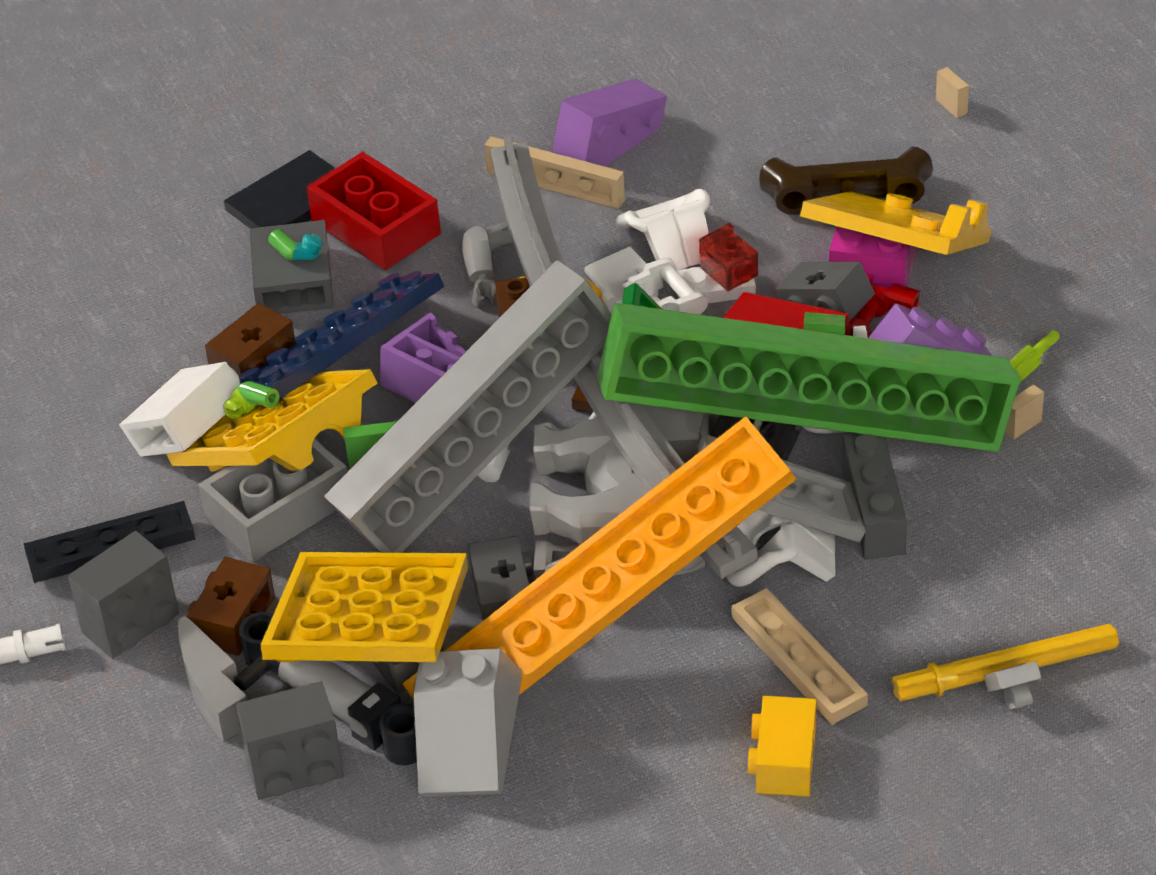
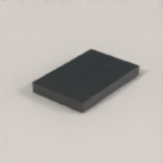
M309 150L225 199V210L249 228L308 222L312 219L307 186L334 170L335 167Z

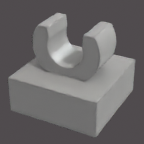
M1037 661L985 674L983 677L988 692L1004 689L1006 705L1008 709L1033 704L1032 695L1026 682L1040 679L1041 674Z

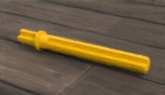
M1105 624L946 664L936 665L935 662L928 663L926 669L893 676L891 679L894 686L893 693L895 698L899 699V702L930 694L941 697L944 691L985 681L983 675L1017 665L1037 661L1038 667H1043L1115 649L1119 646L1118 632L1111 624Z

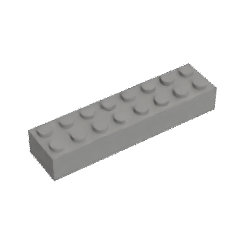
M556 260L324 497L379 553H402L604 347L612 314L584 278L559 260Z

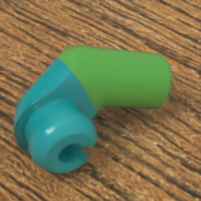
M276 229L268 237L269 244L287 260L313 261L321 254L320 248L323 245V241L316 234L310 235L307 233L303 236L302 242H297L290 238L283 230Z

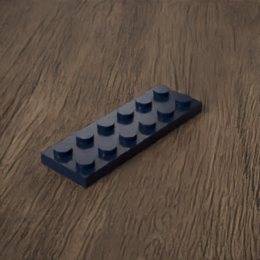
M416 271L400 277L399 273H394L378 282V289L373 292L362 293L351 300L352 306L347 310H339L326 316L323 319V326L317 330L311 329L298 335L295 338V345L289 349L283 348L271 353L266 358L268 363L260 368H252L240 374V384L251 381L278 390L280 400L445 287L439 273L422 274L421 271Z

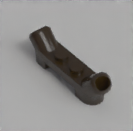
M915 146L907 149L896 159L796 167L774 157L762 166L759 174L760 189L763 192L775 197L777 208L781 212L790 215L801 214L803 201L850 191L885 199L887 194H897L913 199L912 204H914L924 195L923 182L932 176L933 164L930 155L925 150Z

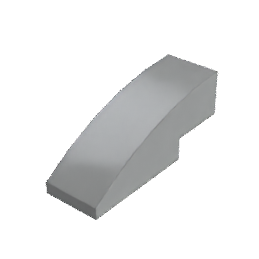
M184 615L178 619V634L189 688L203 717L215 733L225 742L241 731L235 703L247 701V695L234 683V678L237 676L235 662Z

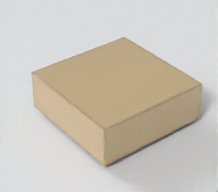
M948 67L937 71L936 101L956 118L966 115L968 111L969 85Z
M1032 385L1015 396L1004 434L1015 440L1042 421L1043 390Z

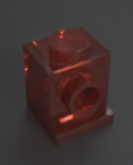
M728 223L699 238L700 268L728 292L759 275L758 252L734 233V226Z

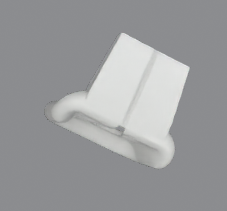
M697 189L684 196L641 210L627 211L615 220V225L618 229L635 228L644 232L655 260L669 257L677 265L676 270H682L714 259L704 214L709 208L710 196L704 189Z
M757 510L737 525L754 546L759 537L765 532L780 525L781 529L757 551V561L728 575L726 578L734 586H746L775 565L792 561L827 582L835 576V535ZM726 548V554L730 555L729 550Z

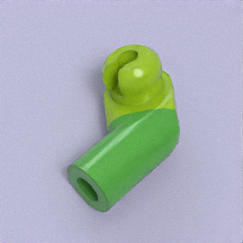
M247 381L233 391L230 399L224 402L223 409L229 418L239 419L241 416L249 414L258 405L267 408L275 407L280 398L279 392L274 388Z

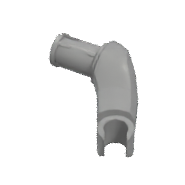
M507 220L486 229L477 225L473 226L463 235V257L471 282L475 283L472 303L476 307L479 305L480 296L488 297L490 305H494L496 288L495 282L492 281L494 278L492 251L509 243H514L510 230H507L509 228Z

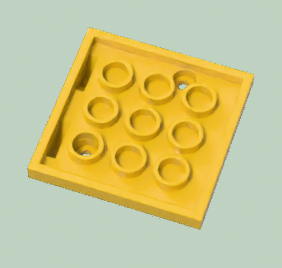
M850 191L803 201L800 217L945 255L989 243L992 231L991 227H987L988 203L972 199L968 200L967 206L950 204L945 216L911 207L913 199L909 197L887 194L886 200Z
M371 369L319 372L281 398L275 407L267 408L258 405L249 414L241 416L239 419H231L225 414L185 451L166 453L172 466H208L212 472L227 466L259 465L267 458L272 459L290 471L302 470L314 461L312 444L320 431L334 429L344 439L343 428L361 425L362 394L378 383Z
M300 552L262 640L261 651L263 660H276L277 662H298V660L437 662L468 570L467 553Z

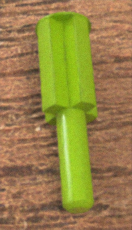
M1051 330L1033 348L1031 345H1026L1009 361L1021 378L1020 383L1042 363L1040 357L1060 339L1057 331Z

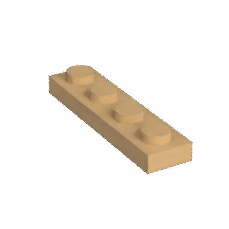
M492 136L484 144L487 173L495 175L490 148L505 146L503 139ZM528 146L538 187L617 209L624 203L623 171Z
M767 588L731 606L734 621L806 698L816 699V709L831 725L868 706V694Z

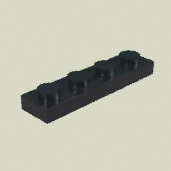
M185 502L169 504L24 543L34 583L74 572L134 531H137L158 549L196 540Z

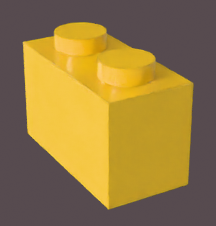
M763 696L761 714L753 713L751 739L758 740L757 748L749 747L748 775H756V793L810 797L816 735V699Z

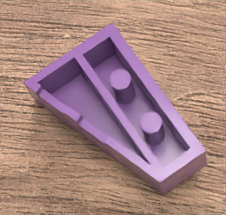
M896 303L869 337V339L992 356L984 346L986 339L975 329L967 327L964 330L957 327L947 318L941 317L938 320L930 317V315L918 307L909 309Z

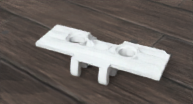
M627 247L584 267L585 273L602 290V302L611 314L614 303L622 304L624 288L633 283L638 284L663 310L701 314L708 306V299L701 292H696L676 270L677 265L669 257L646 264L631 247ZM663 281H666L680 297L679 299L669 296L660 300L657 297L659 295L658 290L663 288Z

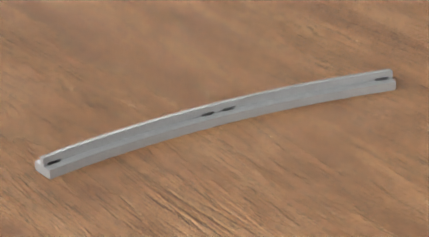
M511 134L503 135L505 146L490 148L509 229L531 287L556 260H559L564 265L566 263L544 207L528 143L513 144ZM603 347L588 362L591 367L589 368L586 364L574 376V379L602 426L649 492L685 463L672 448L642 404L604 399L596 379ZM737 526L700 554L721 579L758 560L757 548ZM725 546L729 550L730 555H727L722 547Z

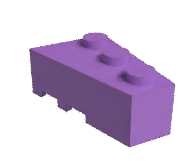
M635 78L562 100L552 153L606 167L661 128L665 116L664 109L667 95Z
M430 312L381 346L380 386L416 403L467 351L457 343L458 337L452 331L445 333L437 325V318Z

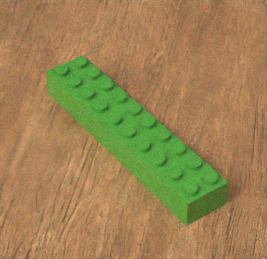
M614 303L596 379L605 400L739 418L746 416L748 419L999 452L1021 378L1008 359L1004 357Z

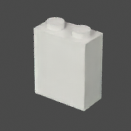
M227 362L181 369L122 421L119 426L140 457L185 451L225 415L223 409L224 402L230 399L233 391L241 385L239 376L229 367Z

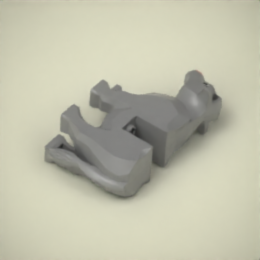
M643 405L684 463L699 453L697 445L703 434L708 435V421L711 419V414ZM597 417L582 420L574 426L559 430L553 423L534 425L533 452L538 476L548 475L557 471L585 473L584 482L588 493L586 496H564L553 492L542 483H531L530 514L534 535H544L552 532L571 538L574 543H578L572 546H560L548 541H535V580L648 493V490L624 459ZM699 555L672 577L701 569L706 566V562Z

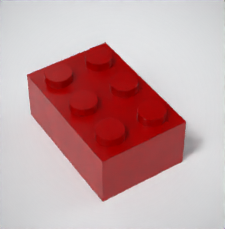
M363 151L307 186L312 221L325 220L326 231L385 271L441 234L437 199Z

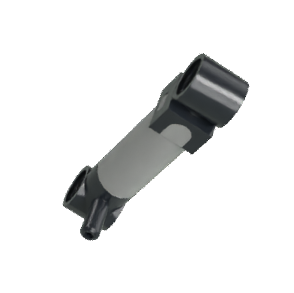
M257 612L249 615L241 622L239 632L248 667L234 678V683L240 690L246 691L268 671L293 688L323 681L333 715L350 725L352 737L373 751L383 745L385 757L396 765H410L417 762L415 710L413 705L401 703V698L398 694L379 682L370 687L332 661L298 660V662H277L276 660H263L261 643L274 614L270 612Z

